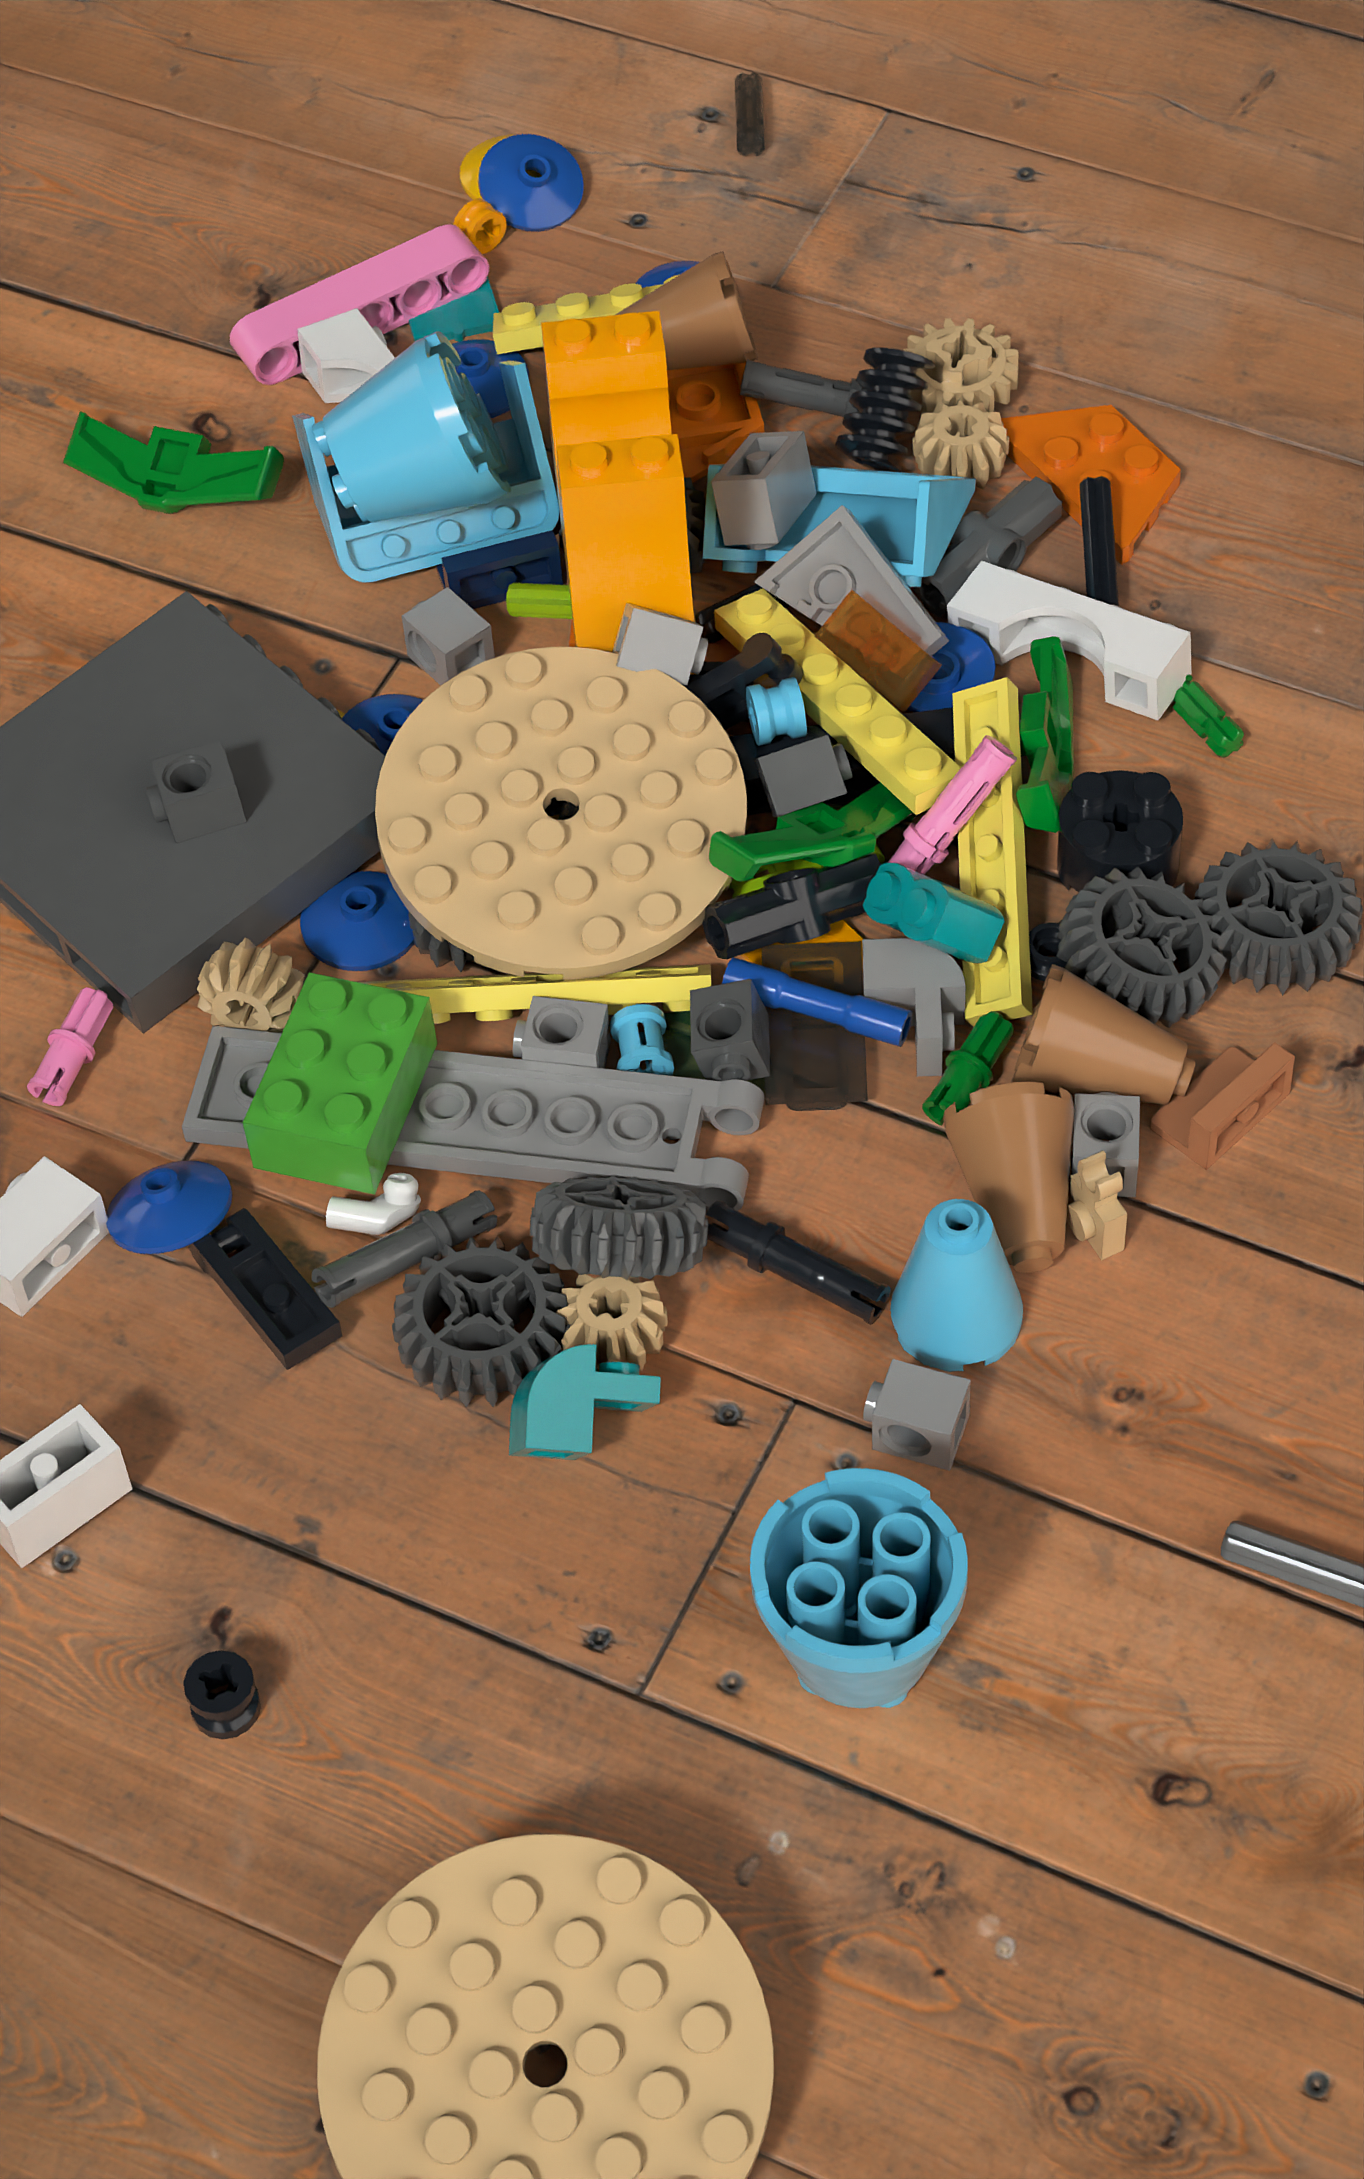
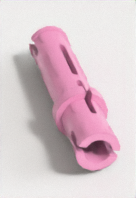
M985 735L972 756L956 773L928 812L923 815L917 824L910 823L903 832L905 840L887 863H897L924 875L934 863L941 864L949 854L947 847L955 835L968 822L1001 777L1017 761V757L1013 755L1014 753L994 737Z

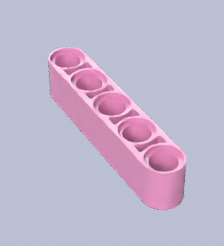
M451 224L439 226L246 315L233 327L230 334V344L257 381L266 385L280 383L302 372L297 329L357 308L371 327L377 326L385 334L409 323V320L479 289L489 274V264L459 227Z

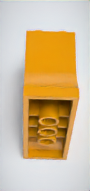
M660 311L630 312L620 315L581 319L572 318L541 323L550 435L576 647L598 649L612 653L626 603L694 621L684 474L678 434L671 433L666 353Z

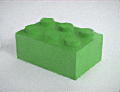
M309 972L242 1123L253 1168L375 1195L437 1046L430 998Z

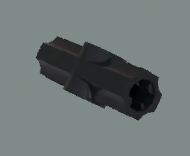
M868 854L834 867H822L820 869L802 868L769 877L763 881V888L707 906L705 918L702 922L706 940L713 947L718 958L730 959L777 942L780 944L797 943L822 936L831 931L832 923L849 917H855L865 912L863 903L866 898L867 888L872 878L876 875L881 863L876 854Z

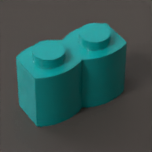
M885 863L879 866L876 875L869 883L863 903L865 912L875 922L903 932L904 935L912 940L976 964L988 961L1005 922L1003 915L995 906L897 863Z

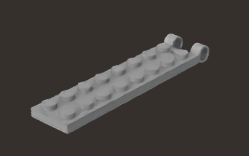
M212 1026L182 1124L186 1142L249 1149L242 1123L282 1033ZM435 1050L387 1165L544 1183L564 1182L569 1178L580 1180L586 1179L588 1176L609 1178L612 1175L616 1178L627 1179L636 1177L637 1180H658L664 1185H677L682 1190H690L706 1203V1210H709L715 1201L721 1200L727 1206L738 1211L744 1203L749 1173L742 1164L732 1159L723 1157L695 1158L703 1121H710L715 1128L727 1134H751L759 1127L765 1097L759 1087L739 1079L713 1081ZM664 1139H680L677 1143L668 1144L663 1141Z

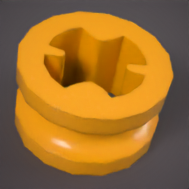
M474 199L465 204L459 210L453 225H456L465 233L481 254L490 252L501 242L507 227L504 215L500 211L493 209L491 204L483 199Z

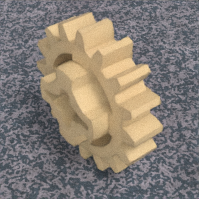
M947 318L944 320V328L939 330L930 324L924 325L923 338L910 335L907 338V349L902 350L924 356L935 364V368L917 369L916 375L929 383V387L927 390H910L909 395L917 402L922 401V413H932L936 408L937 402L949 407L955 406L959 398L967 406H973L983 401L986 411L994 412V401L1008 404L1010 402V390H1015L1018 387L1019 353L1017 349H1010L1011 338L1008 335L994 338L995 326L992 324L983 327L981 330L975 329L974 319L968 318L963 326L956 327L951 318Z

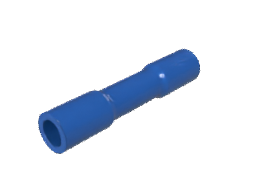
M735 957L729 961L726 967L722 984L751 979L766 1007L773 1009L784 1008L840 1025L849 1032L898 1047L903 1046L909 1033L912 1021L911 1010L861 995L850 996L791 978L784 972Z

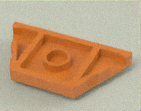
M746 363L667 370L671 433L678 434L684 478H691L692 483L708 474L709 465L726 464L751 433H764V422L757 399L739 395Z
M1112 405L1001 418L1003 427L1007 428L1006 435L1009 436V453L1006 455L1031 479L1038 477L1050 484L1056 497L1062 502V508L1081 527V481L1087 477L1097 478L1100 476L1109 479L1111 482L1116 560L1121 565L1128 562L1133 556L1134 544L1143 530L1149 532L1158 518L1159 508L1169 502L1179 487L1181 469Z

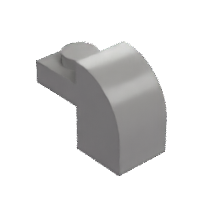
M862 939L863 996L912 1011L911 1026H915L917 1077L942 1076V1052L955 1050L954 1025H965L966 985L959 965L948 953L912 939Z

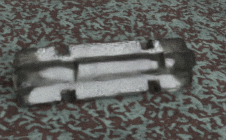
M742 72L734 79L737 151L744 157L749 154L759 156L765 150L762 77L756 72L749 75Z

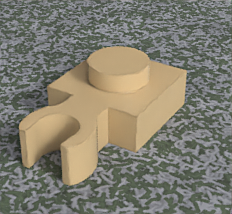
M1104 1150L1078 1162V1173L1071 1175L1069 1205H1067L1066 1217L1069 1227L1076 1238L1080 1241L1088 1240L1101 1260L1124 1250L1127 1212L1117 1199L1118 1192H1121L1123 1189L1122 1176L1119 1172L1109 1175L1105 1165L1106 1153Z

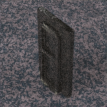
M861 941L776 944L761 948L762 966L784 972L791 978L843 994L863 996ZM764 1006L769 1015L770 1076L765 1077L766 1105L786 1104L793 1111L838 1110L845 1107L848 1102L868 1101L865 1036L849 1032L840 1025L784 1008L773 1009Z

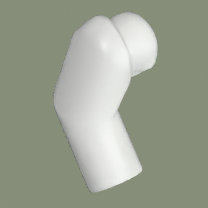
M394 1173L388 1176L384 1182V1193L371 1201L332 1196L327 1207L326 1225L328 1228L358 1233L385 1234L416 1214L421 1202L420 1196L417 1195L419 1183L410 1174Z

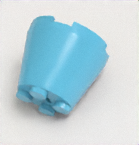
M440 331L415 341L324 415L322 421L312 426L320 449L326 457L332 455L339 474L332 477V482L341 503L346 509L354 506L363 522L368 520L370 522H378L487 503L511 492L507 480L502 482L499 478V474L509 470L489 413L480 394H475L466 375L463 372L457 374L454 367L462 364L460 356L447 337Z
M850 1468L826 1472L824 1481L812 1484L798 1491L783 1503L777 1500L763 1517L752 1543L750 1554L752 1595L762 1621L798 1674L801 1686L811 1694L818 1695L831 1703L844 1707L870 1708L880 1706L890 1708L899 1705L906 1699L908 1691L918 1682L957 1620L966 1596L968 1556L962 1532L958 1533L950 1518L930 1499L929 1490L906 1477L887 1471Z

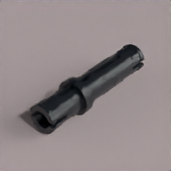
M721 1200L715 1201L707 1211V1216L729 1227V1229H726L716 1223H708L707 1240L748 1259L747 1266L759 1273L769 1270L862 1318L870 1325L879 1318L884 1310L860 1297V1294L876 1302L880 1300L887 1303L891 1290L890 1286L884 1283L880 1284L785 1236L784 1227L771 1221L764 1225L727 1206Z

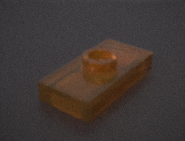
M852 589L814 636L891 703L904 712L942 666L939 661Z

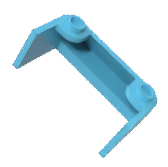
M511 360L499 363L512 418L493 423L509 468V470L500 473L499 478L502 482L507 480L511 492L487 503L378 522H370L369 520L363 522L354 506L348 509L343 506L334 489L332 477L339 474L335 464L326 466L323 452L313 433L314 417L305 413L292 415L314 502L340 569L347 576L359 582H375L442 564L441 558L553 530L559 518V503L525 363Z

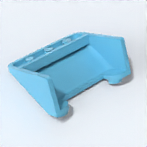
M725 464L709 465L703 559L723 560L722 571L757 573V561L777 562L843 505L853 513L907 586L921 587L922 577L934 576L975 492L976 478L811 466L816 496L777 545L763 550H751L746 545H724L711 480Z

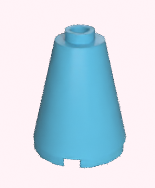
M965 1199L944 1201L936 1205L929 1212L895 1287L890 1307L892 1322L903 1349L922 1364L948 1372L963 1371L964 1365L984 1360L985 1366L998 1361L1015 1344L1023 1323L1021 1294L991 1217L982 1206Z

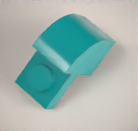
M597 1344L571 1347L535 1366L524 1377L516 1390L511 1406L509 1456L576 1460L592 1453L594 1408L642 1412L660 1404L661 1377L639 1375L640 1365L626 1362L600 1363L599 1372L595 1371Z

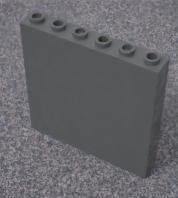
M185 591L0 726V902L95 990L99 989L108 994L107 998L113 1003V1006L144 1034L198 992L197 987L200 982L198 977L206 961L209 962L212 954L219 950L223 942L239 945L246 937L255 946H258L380 851L375 807L376 790L385 755L380 752L378 745L363 729L354 731L342 721L339 712L329 700L324 697L316 699L306 691L298 676L289 667L283 665L279 668L270 661L262 647L253 637L248 634L241 637L235 632L217 607L212 604L204 606L189 592ZM222 740L246 823L175 843L169 820L156 823L146 788L157 785L150 760Z

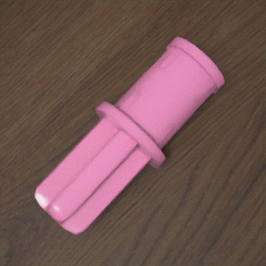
M83 988L76 997L60 1029H54L50 1032L47 1039L50 1047L34 1077L30 1079L27 1085L28 1091L35 1098L39 1097L43 1088H49L42 1102L52 1106H62L64 1104L67 1093L83 1063L92 1062L96 1052L93 1045L113 1009V1003L107 998L108 994L99 989Z

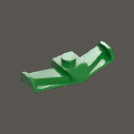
M80 411L63 463L136 499L143 509L170 514L194 504L253 501L272 498L284 465V456L273 446H264L263 450L209 454L212 444L203 435L154 426L149 443L146 445Z
M1052 636L1033 640L1030 644V655L1040 683V692L1023 695L1021 720H1019L1021 757L1027 756L1031 772L1028 783L1018 787L1016 798L1026 826L1057 833L1059 831L1060 807L1064 797L1070 791L1074 775L1073 681L1059 637Z
M880 782L838 811L820 802L779 816L776 830L730 837L722 831L716 832L712 835L710 841L709 861L715 868L740 882L751 880L763 865L804 859L824 867H834L874 853L876 839L904 819L911 821L918 817L919 814L915 815Z

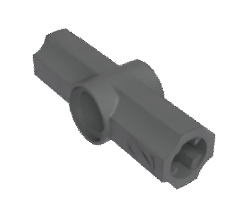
M1038 477L1033 478L1031 481L1024 480L986 514L978 510L967 514L960 521L950 541V546L946 549L934 576L922 577L921 587H914V592L922 600L925 609L938 617L946 614L948 603L981 561L1017 571L1024 559L1027 547L1062 516V502L1056 497L1052 486Z

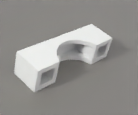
M357 308L297 329L302 373L325 403L342 402L395 358L387 348L385 338L379 327H371Z
M984 561L979 563L947 605L948 623L969 629L980 636L990 647L996 664L1003 665L1021 654L1030 652V644L1033 640L1052 636L1059 637L1063 650L1084 656L1100 669L1104 676L1105 702L1155 720H1159L1171 704L1176 691L1186 681V675L1192 674L1191 632Z

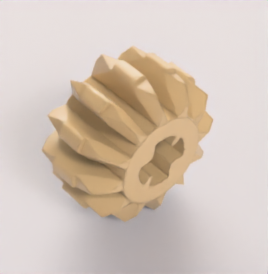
M959 398L955 406L949 407L937 402L933 413L921 414L915 437H913V455L921 474L976 478V487L980 489L985 488L989 478H999L1006 461V454L1009 453V436L1006 435L1007 428L1003 427L1000 412H987L983 401L973 406L964 405L961 398Z
M246 937L239 945L223 942L219 950L212 954L209 962L206 961L200 972L198 977L200 982L197 987L200 998L197 1007L211 1014L210 1025L282 1033L303 987L305 974L291 968L292 956H278L273 953L271 944H268L265 948L256 947Z
M587 1274L578 1275L576 1279L577 1288H562L561 1294L566 1295L568 1306L556 1311L557 1314L565 1317L566 1325L570 1324V1328L565 1332L561 1340L562 1350L564 1351L579 1345L597 1344L595 1371L599 1369L600 1363L626 1362L640 1365L639 1370L642 1372L644 1364H646V1354H660L664 1343L663 1332L665 1331V1326L668 1325L667 1308L660 1301L659 1289L655 1286L654 1280L640 1282L639 1277H630L626 1280L622 1277L609 1276L602 1278L600 1276L593 1278Z

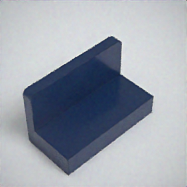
M553 530L441 558L442 564L436 565L443 589L450 588L472 609L506 601L508 586L512 583L563 585L559 545Z

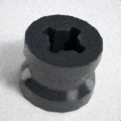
M219 1650L208 1652L197 1658L187 1669L183 1681L186 1700L190 1705L192 1719L201 1732L211 1738L224 1740L238 1737L253 1726L258 1719L261 1704L258 1689L255 1686L253 1671L246 1659L235 1652ZM228 1684L225 1691H220L217 1694L210 1692L212 1689Z

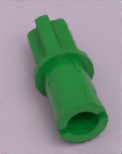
M991 1011L979 1018L960 1050L949 1053L946 1058L947 1069L922 1104L924 1113L933 1122L942 1126L944 1123V1112L950 1105L955 1102L956 1112L958 1113L970 1105L971 1093L989 1086L993 1080L991 1069L1014 1034V1026L1011 1022L1004 1019L1000 1013Z

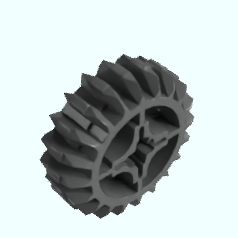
M1271 839L1264 850H1258L1247 842L1241 851V856L1226 851L1223 859L1220 861V866L1209 865L1208 872L1204 875V882L1199 883V889L1195 892V899L1204 898L1202 914L1214 916L1210 931L1221 935L1217 939L1216 951L1227 959L1224 966L1225 969L1230 968L1229 975L1233 984L1245 978L1251 979L1257 993L1265 984H1276L1283 996L1290 983H1297L1308 992L1314 983L1315 977L1329 982L1336 971V967H1346L1347 961L1351 958L1352 950L1355 949L1356 944L1360 940L1362 928L1360 923L1363 907L1361 905V898L1356 897L1355 879L1343 877L1344 872L1342 871L1341 862L1324 864L1325 859L1321 849L1307 855L1301 853L1298 841L1290 849H1279L1274 840ZM1319 926L1317 929L1312 931L1313 927Z
M1138 866L1129 872L1127 876L1116 868L1105 875L1103 879L1095 876L1092 881L1086 883L1078 895L1073 896L1066 908L1067 913L1064 915L1058 928L1057 937L1061 941L1058 945L1057 957L1067 962L1066 970L1152 1023L1156 1024L1157 1021H1160L1167 1028L1178 1022L1181 1017L1188 1020L1199 1011L1205 1001L1211 999L1218 988L1217 982L1224 972V965L1227 961L1221 953L1216 951L1217 939L1221 935L1210 931L1214 916L1203 915L1201 912L1204 898L1189 899L1185 895V882L1176 887L1165 884L1162 871L1151 879H1147ZM1103 923H1106L1110 930L1107 939H1105L1101 925ZM1176 957L1181 968V973L1179 974L1173 964Z
M611 1175L609 1178L588 1176L586 1179L569 1178L564 1182H554L536 1192L535 1205L532 1208L530 1217V1236H533L532 1251L537 1253L539 1258L546 1263L554 1264L561 1270H575L579 1275L594 1274L601 1275L602 1278L611 1276L622 1277L626 1280L630 1277L651 1279L656 1275L671 1277L677 1272H686L694 1268V1265L702 1262L703 1250L707 1246L708 1236L706 1203L690 1190H682L677 1185H664L658 1180L644 1181L637 1180L636 1177L627 1179L616 1178Z
M471 1236L466 1250L456 1252L445 1243L441 1252L442 1260L436 1261L422 1256V1261L419 1265L420 1274H405V1282L403 1283L404 1293L396 1295V1301L393 1306L395 1318L392 1324L394 1341L399 1345L400 1360L406 1369L412 1368L414 1379L419 1383L420 1387L433 1383L434 1392L439 1396L440 1400H443L454 1391H458L459 1400L462 1401L466 1408L475 1395H485L487 1402L494 1408L499 1397L498 1393L508 1390L515 1396L521 1381L535 1366L562 1352L561 1340L565 1332L570 1328V1324L566 1325L565 1317L557 1314L556 1311L568 1305L566 1295L561 1294L564 1282L559 1277V1273H551L550 1264L539 1257L530 1259L529 1250L526 1249L523 1242L508 1252L505 1251V1244L499 1236L495 1238L489 1248H479V1244ZM446 1308L451 1314L444 1320L445 1327L437 1334H434L431 1331L433 1323ZM529 1308L534 1315L526 1329L519 1334L514 1330V1326L520 1322L519 1315Z

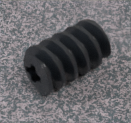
M891 347L866 349L863 359L873 369L859 371L856 381L867 391L853 392L849 399L852 407L860 413L845 414L842 424L853 434L838 436L835 445L850 460L862 466L878 471L901 472L899 468L888 461L889 455L907 454L908 448L898 442L895 436L896 433H914L915 427L902 418L903 412L921 411L922 405L911 398L909 393L910 390L928 389L929 383L916 375L917 369H934L935 364L924 356Z

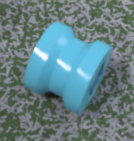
M795 677L782 679L777 687L765 689L760 684L746 687L749 720L758 746L770 744L775 736L785 734L793 739L806 737L805 709L799 684Z

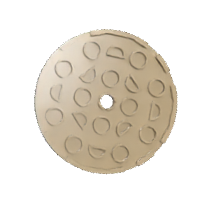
M544 647L504 654L479 663L443 683L418 705L397 732L386 753L376 790L375 816L379 849L388 877L404 906L440 942L446 939L454 946L473 955L474 962L500 972L524 977L525 971L542 974H563V980L600 977L643 964L683 941L702 924L705 918L706 907L713 905L723 890H728L733 879L715 868L709 861L712 835L719 831L724 832L730 837L745 835L747 822L746 787L737 753L717 718L685 686L657 669L636 672L617 667L618 654L581 647ZM554 797L557 801H568L575 806H579L577 813L566 820L553 819L545 812V809L551 804V799Z
M533 1834L504 1838L472 1847L443 1860L421 1873L399 1890L376 1913L359 1935L341 1966L332 1987L322 2021L317 2066L320 2113L326 2139L342 2179H747L763 2143L771 2111L774 2082V2048L770 2020L761 1986L751 1962L737 1937L717 1910L696 1889L674 1872L637 1852L620 1845L593 1838L563 1834ZM542 2044L559 2046L567 2057L565 2076L558 2084L551 2087L536 2086L527 2079L525 2074L527 2053Z

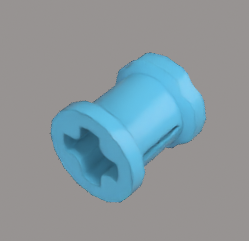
M636 1004L617 1011L609 1024L612 1038L619 1043L621 1052L617 1070L672 1076L674 1071L673 1059L671 1054L665 1051L662 1037L667 1027L664 1012L658 1007L649 1004ZM639 1022L643 1024L644 1032H638L637 1024ZM645 1060L646 1069L642 1070L640 1068V1061Z

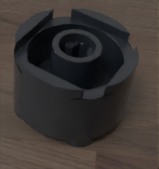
M1121 770L1102 773L1084 772L1076 776L1072 781L1070 791L1062 801L1059 811L1057 872L1062 884L1068 890L1071 886L1077 892H1080L1086 883L1092 881L1095 876L1103 879L1114 868L1127 876L1137 866L1147 879H1151L1162 871L1165 884L1171 887L1175 884L1180 864L1183 811L1178 799L1171 791L1168 779L1155 772L1141 774Z

